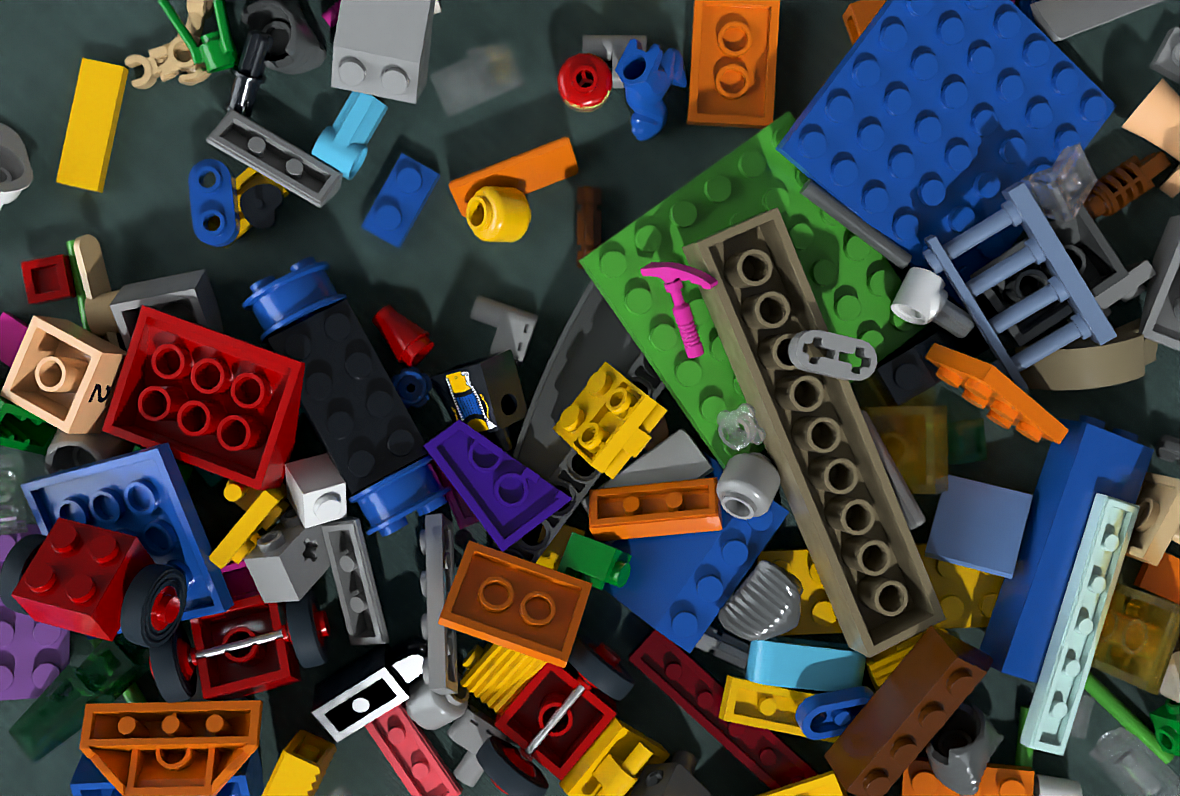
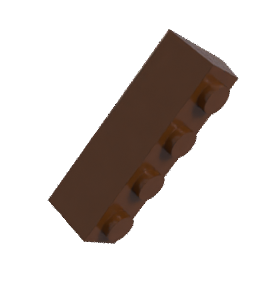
M931 625L825 753L824 757L844 789L856 796H884L988 673L993 662L991 656Z

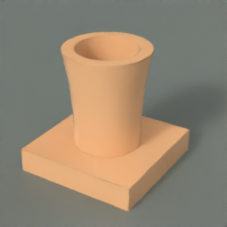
M1162 78L1121 128L1146 139L1180 162V96ZM1180 164L1159 188L1172 199L1180 192Z

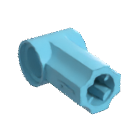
M352 91L334 124L327 126L318 137L311 156L343 174L344 178L351 180L361 168L368 152L367 144L388 107L372 95Z

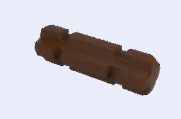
M583 186L577 190V205H581V211H577L576 245H581V251H576V266L582 270L585 269L578 260L602 244V211H598V206L602 205V190L595 186Z

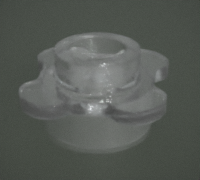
M742 403L737 410L731 412L723 410L717 416L718 432L721 440L735 451L742 450L750 443L759 445L766 438L765 430L758 425L755 417L756 411L753 406ZM739 424L744 426V430L739 427Z

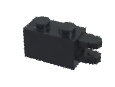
M412 635V637H407V640H402L393 647H390L387 643L379 644L315 684L312 714L337 743L409 699V682L419 677V674H422V662L424 657H426V653H428L426 640L418 637V635L416 637Z

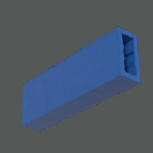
M1080 415L1078 421L1059 419V422L1069 431L1060 445L1054 442L1050 444L1033 494L1012 579L1004 577L979 649L989 654L993 659L990 667L1002 673L1034 683H1038L1096 493L1136 504L1154 449L1137 443L1138 435L1117 428H1113L1112 432L1104 430L1106 422L1086 415Z

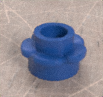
M403 368L399 375L397 374L392 378L391 381L406 408L410 406L415 408L421 407L429 400L428 393L432 389L431 379L426 373H420L418 368ZM409 384L415 386L413 392L408 391L407 387Z

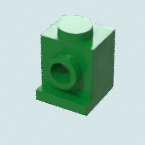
M572 532L557 571L593 583V587L603 590L605 582L621 588L629 578L631 570L629 562L632 555Z

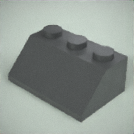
M1082 202L1077 203L1049 222L1094 298L1129 275ZM1026 237L972 273L970 278H974L1024 248V242L1029 237ZM1033 262L976 296L978 306L986 319L989 320L1048 285L1047 280L1052 275L1044 262L1039 265ZM1056 300L1001 332L997 337L1005 349L1021 347L1074 311L1067 300L1063 302Z

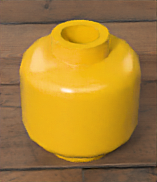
M484 186L477 190L473 198L468 202L466 219L475 236L482 241L515 242L522 238L528 229L531 221V209L524 193L517 188Z

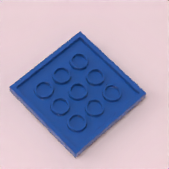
M168 442L32 478L21 484V488L42 535L47 536L57 519L63 518L137 536L156 564L170 566L179 570L184 575L187 585L186 605L181 621L223 613L234 605L220 568L209 559L210 554L213 552ZM120 627L119 631L117 632V634H121V633H122L121 627ZM86 635L88 640L97 639L96 637Z

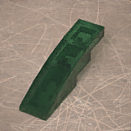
M123 633L119 637H115L112 642L103 640L79 667L68 665L8 730L9 734L31 762H38L82 729L86 704L113 703L150 669L149 647L140 646L128 641Z

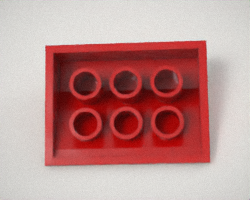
M142 305L102 431L146 448L168 442L175 459L260 491L281 487L285 476V464L289 463L295 446L305 363L155 308Z

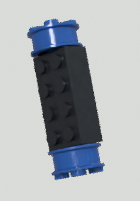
M310 256L290 267L292 272L277 280L272 275L251 285L250 289L253 294L244 301L242 306L245 311L254 312L264 331L260 339L262 343H267L269 350L305 363L300 408L324 452L327 453L346 482L348 496L350 497L363 490L348 500L350 503L357 502L370 525V528L366 531L367 535L379 531L381 537L388 536L408 525L409 522L405 516L415 510L419 516H422L446 504L447 500L444 494L451 491L452 488L451 486L443 487L430 463L433 458L430 455L424 457L428 454L424 447L425 442L348 303L347 295L338 294L327 274L331 267L329 262H316L314 256Z

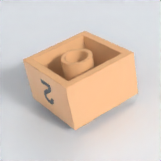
M33 315L0 396L68 434H100L127 351L67 319Z

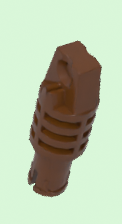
M1163 151L1150 153L1141 160L1136 155H1133L1089 185L1086 190V196L1059 212L1057 217L1079 202H1082L1093 220L1101 215L1105 217L1112 216L1155 185L1151 179L1169 167L1171 163Z

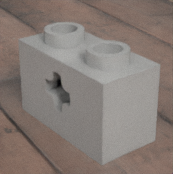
M294 509L285 512L280 518L281 521L269 533L260 537L257 541V546L244 558L264 603L300 601L331 566L321 524L305 528Z

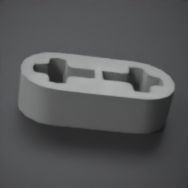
M804 330L797 333L791 339L788 346L790 361L796 368L841 380L862 381L869 378L877 366V354L870 343L831 332ZM813 342L814 347L827 350L826 357H811L809 361V354L803 352L804 344H811ZM855 353L856 357L862 359V364L860 367L852 368V364L838 360L839 354Z

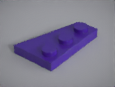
M460 419L424 445L427 452L502 552L572 500L567 494L511 457Z

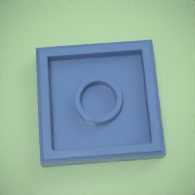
M946 474L927 542L925 557L1012 579L1033 495Z

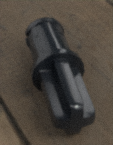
M260 30L248 33L239 64L234 65L232 68L235 77L224 106L227 111L233 109L241 114L243 110V116L247 118L252 116V109L260 84H264L267 79L264 74L266 67L264 61H268L274 42L271 35Z

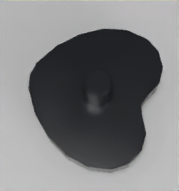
M271 184L256 185L249 188L240 197L241 211L246 220L254 227L261 230L272 229L277 223V210L284 203V194L279 188Z

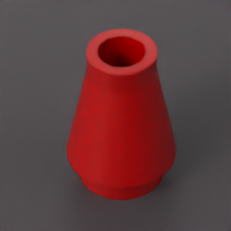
M391 305L383 307L372 319V323L378 328L399 363L405 362L409 367H413L420 363L434 347V343L429 339L430 333L398 313Z

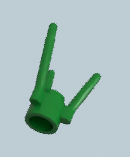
M157 0L190 50L194 65L204 63L207 73H214L233 68L234 65L239 64L240 59L231 36L225 0H213L219 31L201 36L202 45L200 46L197 45L169 0Z

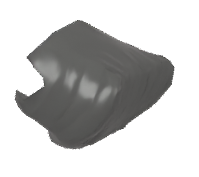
M259 0L242 10L240 18L243 23L248 25V33L260 30L273 37L274 42L268 61H264L269 69L290 75L302 74L320 67L326 59V50L317 40L297 0Z
M761 560L754 571L750 573L736 590L735 594L731 596L729 602L719 610L718 618L726 630L749 641L766 640L789 632L798 626L800 620V597L804 590L802 583L786 569L767 560Z
M961 703L946 721L945 725L928 742L925 750L930 767L936 778L961 796H970L978 791L987 763H989L990 757L996 751L1000 742L1004 740V737L976 705H973L971 708Z

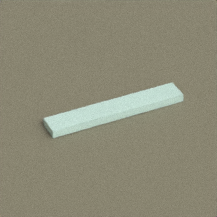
M1100 493L1095 495L1019 743L1028 748L1062 756L1064 754L1140 509L1138 505Z

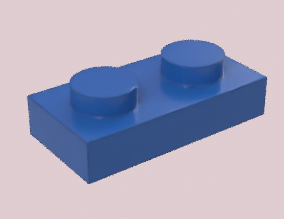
M401 153L361 228L400 249L440 178L439 173Z

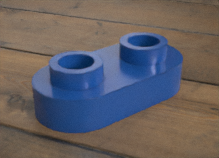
M201 160L192 167L188 176L193 230L196 236L206 244L215 247L227 246L237 238L240 231L235 176L227 165L218 160ZM214 173L216 176L215 184L212 187L206 188L204 186L205 176ZM213 216H218L220 218L219 228L215 231H210L208 221Z
M858 686L812 695L798 706L795 713L796 722L804 735L812 740L840 736L871 699L874 692L868 687Z

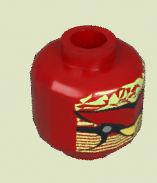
M578 53L569 57L561 65L557 75V87L562 101L570 109L578 112H592L601 108L609 99L612 91V73L608 64L601 57L591 53ZM586 74L592 76L593 80L588 79ZM581 75L582 80L577 83V76ZM584 84H589V85H591V86L586 87V88L582 87Z

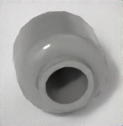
M756 452L736 454L728 460L717 483L716 493L721 501L722 508L727 513L739 519H751L768 512L780 486L781 478L778 470L765 455Z
M457 672L458 693L440 695L429 690V684L424 682L423 674L409 683V699L405 700L406 711L409 717L424 729L436 730L463 716L468 706L470 693L466 687H462L460 684L463 676Z

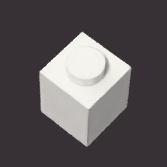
M327 453L285 464L287 499L305 528L347 517L346 482Z

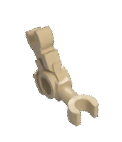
M187 0L186 3L189 13L186 28L198 46L202 45L200 37L205 20L212 15L214 10L213 0ZM179 33L170 43L148 50L150 56L147 58L134 54L124 60L125 65L130 68L140 65L144 67V75L139 79L131 81L132 86L138 89L145 90L151 88L158 77L161 78L162 82H165L183 72L188 74L180 75L178 81L188 86L202 82L211 75V73H207L204 63L194 65L190 50Z

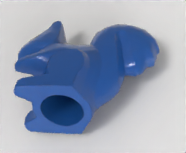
M630 39L615 71L624 85L627 104L634 111L630 120L632 125L631 132L636 136L637 140L649 141L654 139L667 123L668 108L663 97L671 84L686 88L688 81L685 75L683 56L678 49L668 48L663 53L660 45L654 43L645 52L642 50L639 40Z

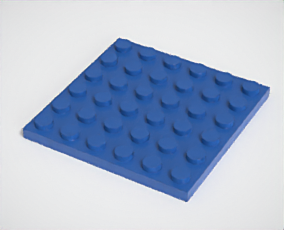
M887 0L775 149L809 179L816 182L863 221L910 253L912 259L908 265L911 268L919 267L934 272L922 253L928 249L927 244L923 240L924 238L934 235L942 246L1002 209L1001 204L1006 202L1001 191L1016 182H1024L1038 206L1041 207L1117 105L1011 0ZM1012 224L951 260L964 283L971 279L970 275L1010 249L1024 230L1021 224L1016 227ZM944 272L938 273L937 275L945 282L944 290L948 292L947 299L956 306L965 308Z

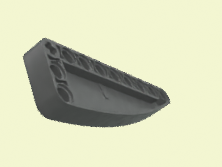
M592 280L564 327L545 367L513 454L514 459L537 473L551 485L567 488L572 496V500L566 507L560 508L542 522L546 530V536L542 541L531 542L523 536L503 551L533 563L537 562L601 475V472L596 469L589 474H580L573 469L572 459L577 452L552 429L559 421L563 411L574 402L587 385L589 378L600 369L605 361L631 382L642 384L646 394L653 400H656L665 387ZM493 540L491 548L501 551Z

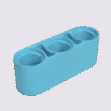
M776 636L766 640L750 642L745 678L751 682L769 686L831 692L862 686L867 656L849 648L848 644Z

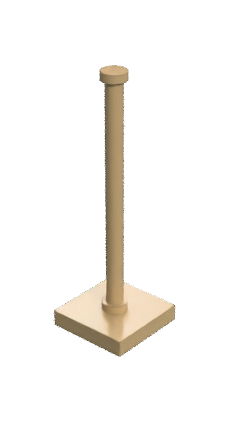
M1146 472L1135 504L1140 506L1125 556L1158 566L1171 540L1180 545V479Z

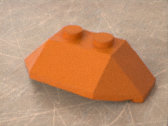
M261 700L86 704L79 749L94 763L122 796H216L259 747L263 702Z

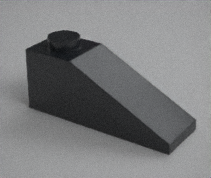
M974 323L973 329L964 338H958L940 326L877 363L875 371L870 377L887 406H900L942 381L935 375L938 368L925 358L934 343L974 358L989 349V345L976 324Z

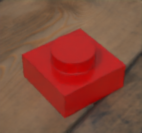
M60 254L20 262L28 304L39 305L76 297L68 255Z

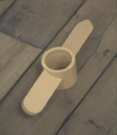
M89 234L79 236L74 241V252L86 295L85 314L89 328L93 334L103 337L104 340L119 347L116 334H120L110 304L120 290L111 291L98 240Z

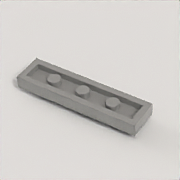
M442 513L425 515V529L420 531V547L422 553L426 555V571H422L420 583L422 594L424 597H427V613L422 615L421 629L424 639L428 640V657L423 659L422 674L424 682L429 684V690L440 695L457 694L456 630L438 624L440 614L455 578L453 523Z

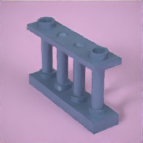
M1016 182L1001 191L1006 199V202L1001 204V210L942 246L936 236L929 235L923 239L928 249L922 253L936 275L942 271L946 275L997 360L991 364L1019 388L1025 390L1028 386L1019 372L1080 337L1083 340L1090 338L1091 341L1103 345L1117 337V334L1024 182ZM1012 224L1016 227L1021 224L1029 237L1024 242L1025 247L964 283L951 260ZM1033 262L1037 265L1044 262L1052 275L1047 280L1048 285L987 320L974 298ZM1056 300L1059 302L1068 301L1075 315L1069 318L1070 323L1009 357L997 337L998 334Z

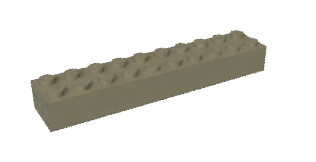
M778 207L759 213L682 247L690 267L706 272L718 280V284L711 289H704L701 285H698V288L769 458L779 472L780 484L848 647L871 658L928 629L931 625L934 626L945 620V615L849 380L806 372L796 368L790 361L788 346L791 339L797 333L804 330L829 331ZM813 342L803 346V352L809 354V361L811 357H826L827 350L814 347Z

